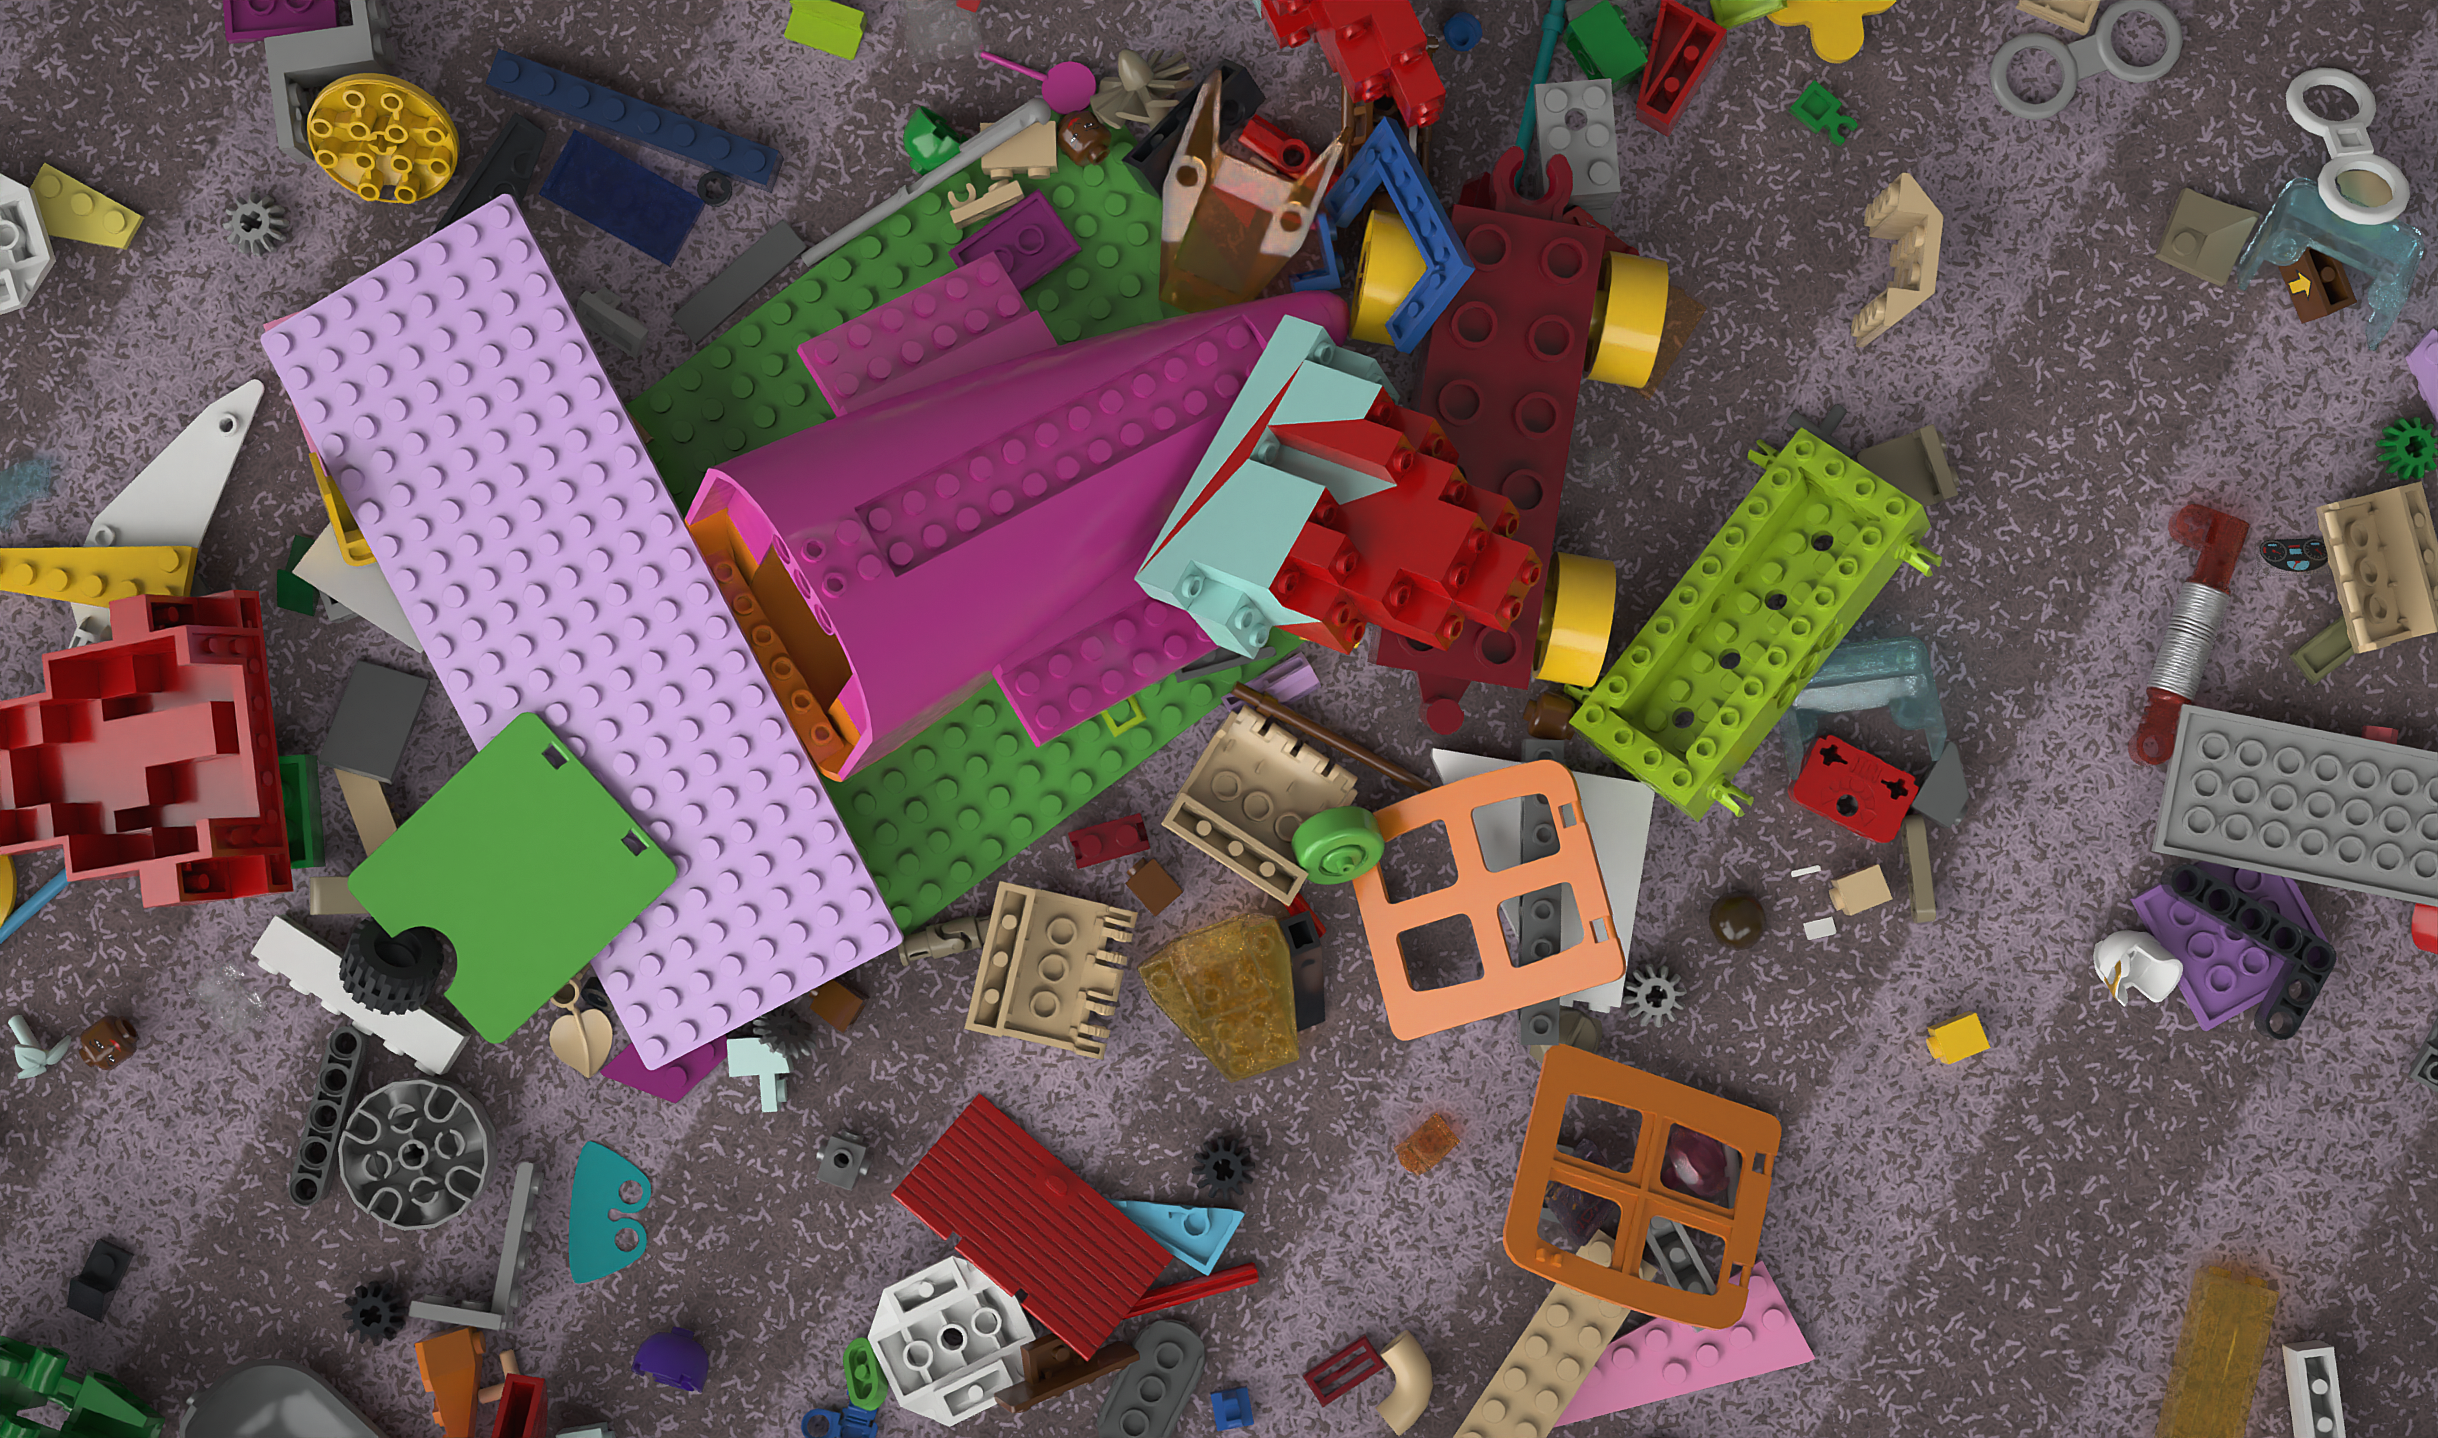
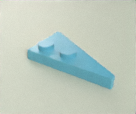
M1105 1198L1169 1253L1207 1276L1210 1275L1246 1214L1245 1211L1240 1209Z

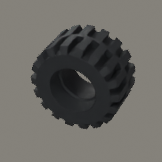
M372 916L370 921L364 919L359 923L358 928H355L352 932L339 966L341 968L339 977L341 981H344L343 988L346 993L353 994L352 1000L357 1004L364 1003L366 1005L365 1009L372 1012L373 1009L380 1010L383 1015H389L390 1012H395L396 1015H405L407 1009L414 1012L419 1009L420 1004L424 1005L427 1002L442 970L444 954L441 953L443 949L441 942L434 941L436 934L432 930L424 929V926L407 929L397 937L392 938ZM384 961H388V962L394 963V964L398 965L399 967H395V966L389 965V964H387V963L384 962Z

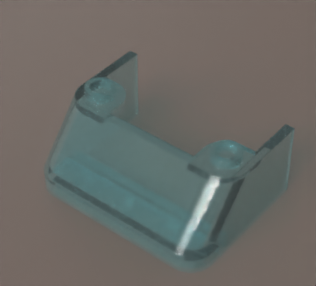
M2296 178L2286 184L2236 268L2238 288L2243 291L2247 289L2263 260H2267L2275 265L2287 266L2298 261L2307 246L2375 277L2367 293L2369 304L2374 309V312L2365 326V334L2368 348L2376 351L2407 301L2425 249L2423 236L2415 227L2395 218L2392 221L2377 225L2356 224L2342 219L2326 206L2319 195L2317 182L2308 178ZM2341 194V196H2343L2345 199H2347L2349 202L2353 204L2359 205L2361 207H2369L2359 201H2356L2346 195Z
M1901 636L1837 645L1779 719L1780 733L1791 780L1799 779L1804 752L1802 745L1811 742L1815 738L1818 730L1816 716L1889 706L1891 718L1900 728L1906 730L1925 729L1932 761L1940 760L1947 736V728L1927 648L1921 640L1912 636Z

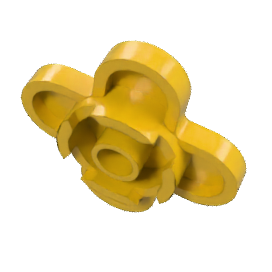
M1787 0V8L1769 14L1767 17L1773 23L1780 26L1805 25L1810 28L1811 42L1816 54L1827 62L1843 63L1853 58L1863 44L1864 29L1862 16L1883 13L1891 8L1896 0Z

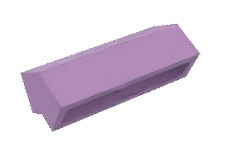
M1302 652L1245 684L1260 693L1266 691L1278 697V702L1285 706L1294 703L1321 687L1318 678ZM1230 693L1221 697L1229 713L1231 710L1239 713L1244 704L1255 709V706Z

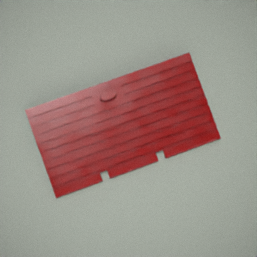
M980 1093L891 1194L892 1197L944 1241L953 1232L960 1236L962 1239L954 1249L1010 1297H1013L1020 1288L1025 1291L1028 1296L1021 1306L1087 1362L1174 1258L1172 1254Z

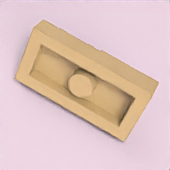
M1008 179L988 187L989 192L977 199L976 190L971 183L966 184L969 198L964 202L957 201L952 191L948 192L949 202L955 208L949 213L957 230L1010 208L1024 199L1018 181L1010 183Z

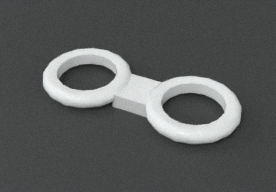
M2322 67L2305 71L2292 80L2286 92L2288 111L2296 123L2308 132L2324 138L2332 159L2323 166L2318 177L2319 195L2326 206L2342 219L2356 224L2377 225L2392 221L2407 206L2410 198L2409 183L2396 165L2386 158L2373 154L2374 148L2366 128L2371 124L2375 116L2376 103L2375 96L2367 84L2352 73L2337 68ZM2317 85H2334L2353 95L2358 103L2359 113L2353 118L2344 121L2326 120L2318 117L2307 108L2303 102V92ZM2352 169L2376 173L2386 180L2392 189L2393 199L2387 204L2375 208L2361 207L2341 196L2336 188L2335 178L2342 172Z

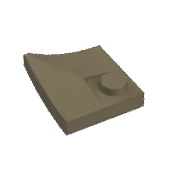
M2186 187L2179 194L2154 257L2222 287L2226 285L2238 255L2260 213L2224 203Z

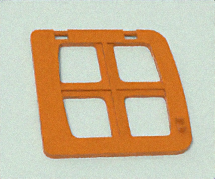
M1544 759L1498 769L1417 794L1372 813L1377 819L1385 843L1404 833L1440 819L1443 820L1446 825L1459 876L1457 882L1451 887L1396 904L1390 903L1380 862L1365 874L1352 880L1391 1030L1398 1039L1404 1041L1424 1037L1614 982L1625 974L1627 968L1626 959L1614 925L1612 908L1588 822H1586L1580 800L1582 799L1577 781L1572 771L1563 763ZM1544 794L1551 808L1560 841V851L1554 855L1495 873L1491 872L1485 864L1473 819L1474 809L1517 797ZM1571 803L1577 824L1566 827L1561 806ZM1563 882H1569L1573 889L1584 929L1582 942L1556 955L1520 968L1515 967L1510 957L1499 916L1500 904L1510 898ZM1458 914L1467 915L1474 929L1484 967V976L1479 980L1440 989L1416 990L1411 983L1399 934L1403 931ZM1603 918L1609 940L1598 943L1592 921Z
M1559 1043V1045H1553L1544 1055L1503 1228V1245L1506 1254L1521 1268L1583 1294L1624 1308L1713 1331L1731 1327L1741 1319L1746 1307L1751 1271L1755 1264L1772 1181L1771 1174L1781 1138V1124L1775 1116L1566 1044ZM1573 1094L1599 1099L1638 1110L1642 1114V1124L1633 1164L1628 1173H1620L1561 1153L1556 1149L1565 1105L1569 1095ZM1673 1123L1714 1138L1741 1153L1743 1163L1734 1205L1731 1209L1668 1189L1661 1183L1660 1172L1670 1127ZM1756 1152L1766 1155L1762 1174L1752 1171ZM1549 1180L1612 1200L1620 1206L1621 1218L1611 1263L1608 1267L1564 1251L1539 1237L1537 1226ZM1654 1216L1663 1217L1723 1238L1725 1249L1717 1287L1713 1295L1684 1291L1640 1278L1639 1268L1650 1220ZM1732 1263L1743 1266L1739 1286L1728 1283Z

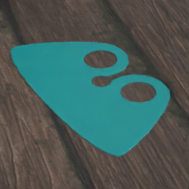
M592 1141L585 1143L579 1155L571 1197L569 1264L572 1279L577 1284L594 1281L630 1265L640 1258L647 1244L646 1232L638 1221L628 1218L611 1221L608 1218V1212L616 1208L622 1213L631 1214L645 1208L651 1196L649 1180L628 1160ZM629 1180L638 1182L642 1187V1198L635 1204H627L619 1196L620 1186ZM622 1228H631L638 1235V1245L632 1251H621L615 1244V1236Z

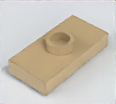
M2018 0L2016 9L2084 36L2088 33L2100 0Z

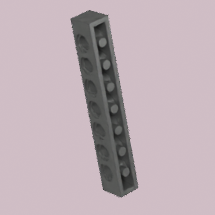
M1522 740L1521 764L1544 759L1564 764V740ZM1544 794L1521 797L1520 865L1554 855L1560 851V841L1551 808ZM1562 883L1519 896L1518 968L1560 953ZM1560 997L1517 1009L1516 1042L1520 1045H1559Z

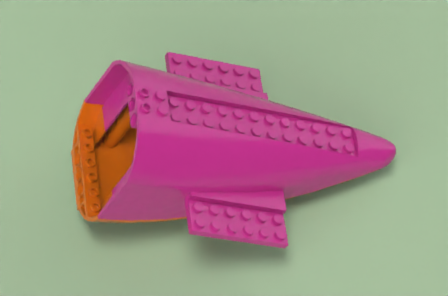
M993 251L800 344L797 352L837 418L804 429L708 468L686 515L685 524L698 544L815 768L824 776L834 781L843 782L907 743L967 701L994 678L1038 748L1221 647L1214 643L1186 610L1150 597L1134 578L1284 315H1290L1323 326L1335 345L1342 347L1349 332L1350 311L1348 303L1339 295L1327 290L1301 291L1158 320L1059 346L1038 311L1030 312Z

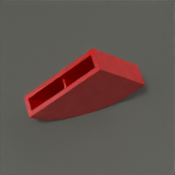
M507 1373L491 1438H546L548 1397L545 1378Z

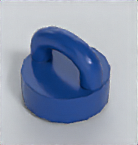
M1466 12L1456 13L1444 25L1443 34L1445 40L1450 47L1457 51H1469L1483 36L1479 21L1473 15Z

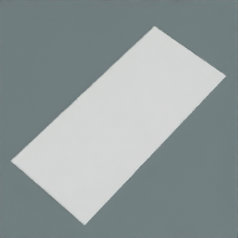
M330 522L292 573L421 653L424 649L378 562L364 566L348 565L343 560Z

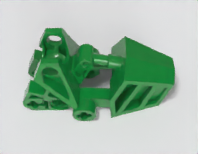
M0 1335V1438H159L166 1418L108 1372L88 1367L84 1377L81 1378L65 1372L70 1355L63 1350L44 1344L33 1346ZM48 1400L62 1406L64 1411L70 1413L68 1419L63 1422L60 1431L17 1416L18 1410L22 1411L46 1406Z

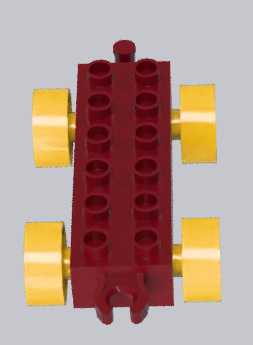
M1518 146L1510 147L1495 162L1490 175L1489 195L1491 204L1489 210L1453 204L1445 211L1476 269L1422 338L1410 410L1437 420L1460 455L1457 467L1468 484L1505 496L1511 500L1521 517L1516 533L1509 539L1533 548L1543 564L1538 582L1529 589L1523 601L1519 617L1512 621L1506 633L1465 618L1461 634L1456 640H1453L1446 652L1373 624L1367 662L1375 665L1414 671L1421 700L1419 717L1426 726L1441 735L1452 734L1462 726L1464 711L1461 710L1458 703L1472 681L1528 690L1530 673L1532 671V676L1535 679L1589 688L1595 684L1604 661L1612 625L1616 593L1615 564L1610 560L1557 551L1551 556L1581 376L1583 374V378L1643 388L1648 381L1655 362L1667 304L1668 265L1665 260L1607 251L1602 259L1607 230L1562 223L1563 208L1568 203L1573 190V172L1564 155L1555 154L1547 161L1545 173L1548 177L1549 186L1542 198L1527 200L1517 193L1514 187V178L1517 171L1522 167L1524 152ZM1372 210L1362 243L1352 299L1349 337L1351 339L1395 346L1385 324L1428 269L1400 214ZM1359 643L1355 644V649L1358 647Z

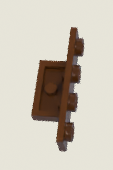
M1050 1333L1020 1346L1025 1380L994 1393L995 1402L1011 1413L1026 1412L1035 1404L1047 1399L1058 1398L1064 1392L1077 1386L1091 1384L1096 1378L1110 1372L1124 1370L1129 1364L1140 1360L1139 1351L1123 1341H1116L1098 1349L1087 1362L1058 1336Z

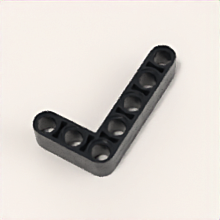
M2172 864L2162 872L2160 879L2163 890L2169 896L2284 961L2282 968L2255 1014L2254 1025L2262 1036L2287 1040L2293 1037L2335 966L2337 957L2333 946L2196 866L2190 864ZM2181 871L2186 872L2189 877V885L2183 891L2179 890L2176 886V877ZM2214 890L2220 892L2222 896V903L2216 910L2210 907L2208 900L2209 895ZM2250 909L2254 914L2255 920L2253 925L2246 929L2242 924L2241 917L2245 910ZM2283 928L2287 933V941L2284 946L2279 948L2275 943L2274 936L2278 929ZM2316 947L2320 953V959L2312 967L2308 962L2307 955L2311 948ZM2297 979L2301 984L2302 990L2300 995L2293 999L2289 994V986L2292 981ZM2279 1012L2283 1018V1024L2278 1031L2274 1032L2270 1026V1020L2275 1013Z

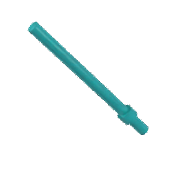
M1551 0L1549 12L1544 14L1540 29L1543 31V36L1515 146L1520 147L1524 152L1522 167L1517 171L1514 178V187L1517 193L1519 192L1536 124L1535 84H1546L1557 37L1563 33L1566 21L1563 18V13L1567 0Z

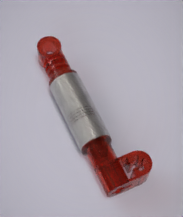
M2191 504L2179 509L2172 514L2168 523L2169 534L2174 541L2198 550L2201 553L2193 575L2187 577L2185 583H2183L2181 593L2179 594L2180 597H2178L2176 607L2174 608L2175 611L2172 614L2173 617H2171L2172 621L2169 622V629L2166 630L2165 639H2163L2145 693L2148 696L2147 703L2151 706H2145L2144 712L2147 715L2142 714L2140 719L2144 723H2139L2136 733L2132 735L2128 742L2129 756L2133 762L2140 766L2149 767L2162 764L2169 760L2173 754L2175 735L2171 731L2175 732L2177 725L2174 723L2179 720L2178 712L2181 711L2182 704L2191 705L2194 701L2193 698H2195L2197 688L2199 687L2198 684H2200L2202 674L2204 673L2203 670H2205L2207 660L2209 659L2208 656H2210L2211 649L2213 648L2212 645H2214L2215 637L2219 631L2218 628H2220L2222 618L2224 617L2223 614H2225L2227 604L2229 603L2228 600H2230L2231 590L2229 584L2250 528V524L2244 520L2199 504ZM2192 517V524L2197 527L2206 524L2208 519L2212 520L2205 541H2201L2204 529L2198 528L2189 532V525L2184 523V520ZM2147 737H2151L2158 744V752L2154 757H2150L2144 752L2143 743Z

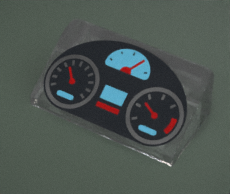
M2323 538L2254 540L2255 578L2333 575L2328 563V554Z

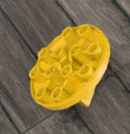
M359 73L339 78L326 86L318 94L307 119V137L316 162L336 182L358 194L366 201L377 200L411 204L428 198L448 183L458 162L460 152L459 137L449 114L435 99V96H431L418 86L394 76L378 73ZM383 185L396 186L394 194L397 200L379 198Z

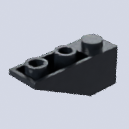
M1307 910L1284 916L1256 927L1293 1034L1326 1021L1322 945L1310 911Z

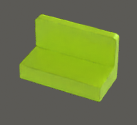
M831 0L789 1L793 10L784 33L786 39L850 61L855 59L868 22L865 12Z

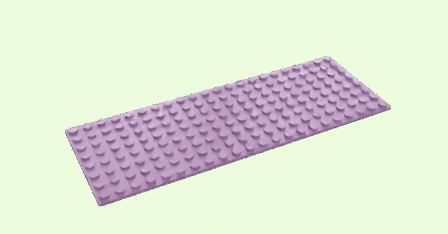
M500 195L262 334L261 344L478 752L519 714L524 712L538 714L677 865L678 877L676 881L590 961L647 1069L655 1070L903 942L904 935L698 544L692 533L688 530L679 508L513 195ZM552 744L543 753L557 769L567 762ZM632 831L623 839L637 856L647 849Z

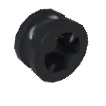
M708 172L699 179L697 192L707 205L720 207L730 200L732 186L723 174ZM715 180L722 181L720 187L724 191L723 195L719 198L714 195V199L708 198L709 191L706 185L710 181L715 184Z

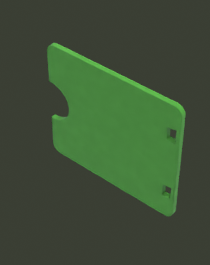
M524 712L510 722L350 874L347 885L351 894L392 938L397 937L407 929L426 926L441 931L450 939L457 954V971L451 986L444 995L486 1041L498 1044L509 1039L676 881L678 868L666 852L538 714ZM551 744L567 760L558 769L543 754L551 747ZM631 831L647 847L638 856L623 840Z

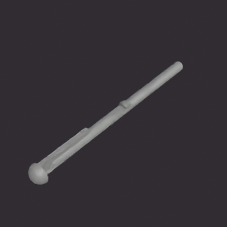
M1040 98L1028 100L1021 107L961 144L959 150L962 152L933 169L909 187L904 185L896 194L802 253L801 258L803 262L810 267L1035 122L1039 121L1042 125L1047 124L1051 117L1049 104Z

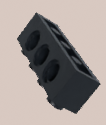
M1225 58L1121 161L1145 193L1164 201L1168 196L1175 193L1179 185L1193 171L1199 169L1204 164L1205 159L1219 145L1224 144L1245 120L1255 114L1257 108L1266 100V97L1246 67Z

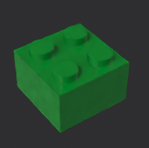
M1603 0L1569 22L1562 41L1588 80L1611 78L1612 94L1640 77L1648 62L1646 58L1648 50L1643 41L1637 35L1632 37L1626 28L1627 19L1620 7L1616 4L1612 6L1608 0Z

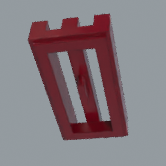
M1363 1334L1303 1373L1302 1376L1321 1406L1325 1407L1386 1366L1366 1334ZM1364 1346L1365 1352L1319 1382H1315L1314 1377ZM1369 1358L1373 1360L1374 1364L1324 1396L1321 1389Z

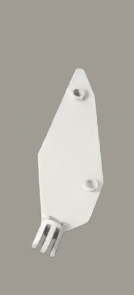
M256 379L251 380L210 404L94 519L83 547L190 546L199 549L265 390L263 383ZM233 421V428L226 432V424ZM70 602L77 628L68 649L113 640L109 608Z

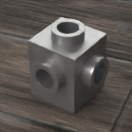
M842 1129L841 1134L835 1132L830 1136L829 1140L823 1139L816 1156V1160L821 1162L816 1179L852 1191L856 1187L859 1176H867L873 1159L872 1155L867 1154L870 1144L862 1142L864 1136ZM840 1153L848 1156L849 1163L841 1161Z

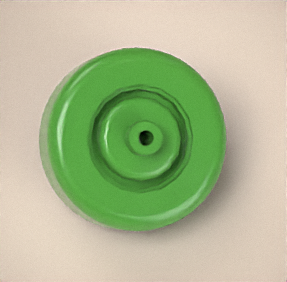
M1339 806L1321 811L1303 822L1292 837L1291 849L1297 866L1309 873L1306 878L1308 881L1316 884L1332 885L1353 880L1371 870L1384 853L1385 841L1377 819L1370 811L1357 806Z

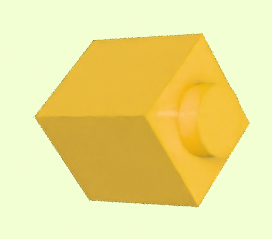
M1967 1011L1928 1027L1931 1037L1926 1038L1927 1046L1933 1058H1940L1942 1063L1949 1065L1990 1048L1975 1012Z

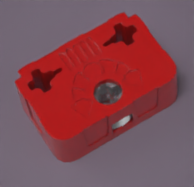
M1828 734L1817 736L1810 742L1789 784L1788 796L1794 803L1871 842L1888 843L1896 836L1919 787L1913 784L1916 779L1913 775L1883 762V760ZM1832 747L1831 754L1840 762L1832 761L1824 764V756L1820 754V750ZM1899 781L1898 788L1902 790L1901 795L1890 797L1892 791L1881 782L1896 783ZM1849 797L1848 804L1852 806L1851 812H1843L1841 815L1839 813L1840 807L1836 805L1837 800Z

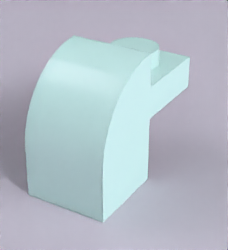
M742 1036L727 1039L729 1077L759 1075L762 1112H776L782 1109L781 1102H787V1084L785 1079H779V1073H790L794 1070L790 1055L786 1059L782 1057L781 1053L775 1051L773 1054L770 1052V1047L766 1043L760 1044L759 1040L762 1036Z

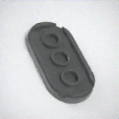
M1174 1318L1156 1320L1145 1326L1136 1336L1131 1347L1139 1351L1140 1360L1129 1364L1124 1370L1118 1371L1098 1413L1097 1427L1100 1438H1170L1202 1375L1206 1361L1204 1343L1198 1332L1188 1323Z

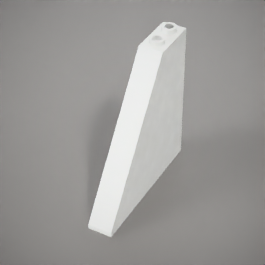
M1435 748L1431 749L1430 754L1443 785L1521 764L1520 762ZM1572 771L1582 799L1580 800L1586 822H1588L1613 912L1614 925L1621 941L1627 966L1655 792L1642 782ZM1521 797L1478 807L1473 811V819L1485 864L1491 872L1495 873L1520 865ZM1571 803L1564 805L1563 816L1566 827L1576 825ZM1569 882L1562 883L1560 952L1580 944L1584 938V929L1573 889ZM1519 896L1507 899L1500 904L1517 941ZM1603 918L1592 921L1598 943L1609 940ZM1626 972L1617 981L1560 997V1005L1573 1007L1574 1000L1588 1002V1010L1610 1013L1611 1006L1619 1008L1621 1006Z

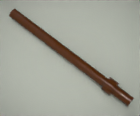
M1239 681L1234 683L1230 694L1255 706L1254 710L1269 718L1272 715L1418 793L1431 790V782L1279 703L1278 697L1266 691L1260 693Z

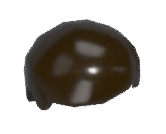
M1734 891L1723 894L1713 903L1709 915V926L1720 945L1735 951L1752 948L1762 938L1766 925V915L1761 903L1754 896L1741 891Z

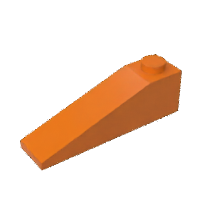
M468 1325L432 1332L414 1343L425 1392L433 1391L435 1395L434 1409L432 1411L435 1424L438 1423L440 1427L445 1428L446 1434L442 1438H474L479 1400L478 1391L480 1390L483 1364L482 1354L486 1353L484 1334L482 1331L477 1332L476 1327Z

